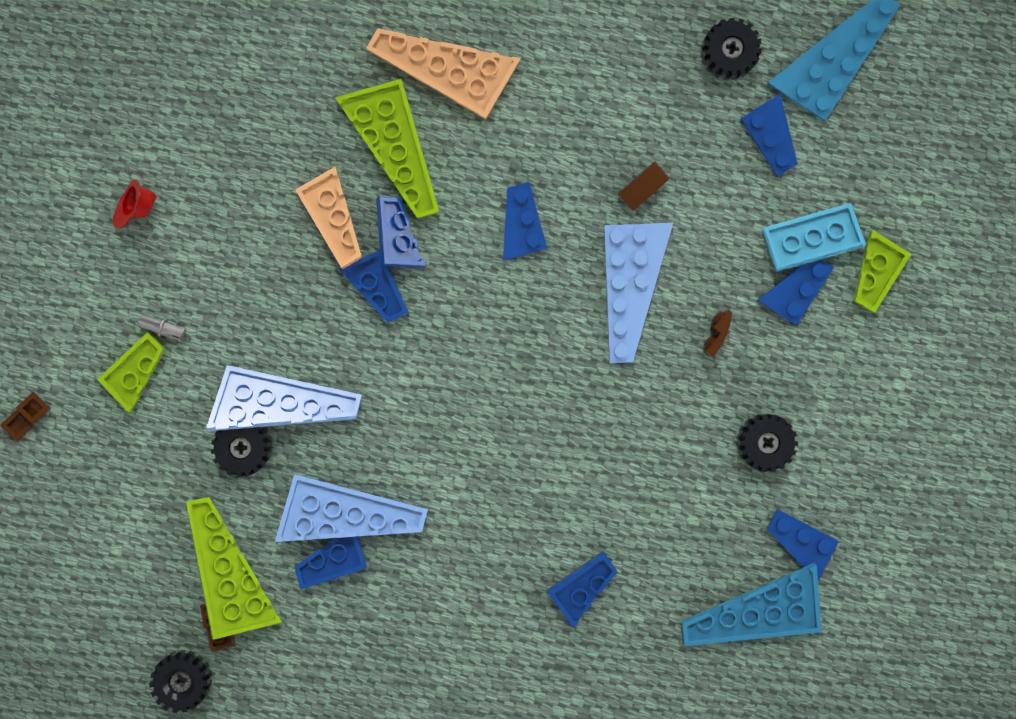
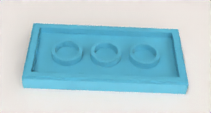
M851 203L762 228L776 272L866 246Z

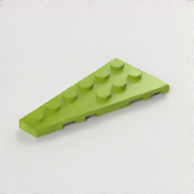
M402 79L335 97L417 219L440 213Z
M210 497L185 502L212 640L282 623L248 562L237 547L234 538L223 523V519Z

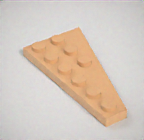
M379 28L366 47L367 51L485 120L521 58L483 52L474 48L446 42L440 43L422 37L416 38Z

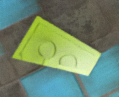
M870 230L853 301L871 313H875L908 261L911 253L874 230Z
M147 332L97 380L128 413H132L166 349L150 332Z

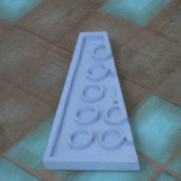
M673 223L604 226L609 363L633 362Z
M227 365L206 428L207 431L356 419L362 395Z
M294 474L275 542L422 532L428 509Z

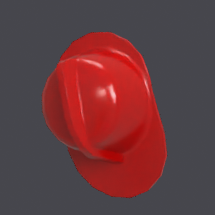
M136 179L130 182L127 190L119 199L113 215V225L115 228H123L131 218L146 217L157 198L154 192L141 187Z

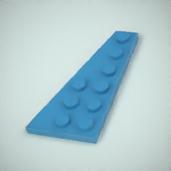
M871 0L770 80L767 85L822 121H825L901 4L895 0Z
M812 563L682 620L684 646L822 632L817 565Z

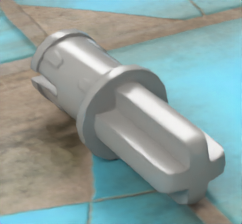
M141 315L138 320L140 328L158 333V337L165 336L179 342L182 341L183 332L186 330L184 327L168 323L165 319L160 321Z

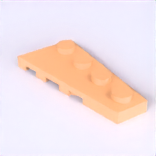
M336 167L297 188L296 192L339 265L344 269L361 259L362 254Z

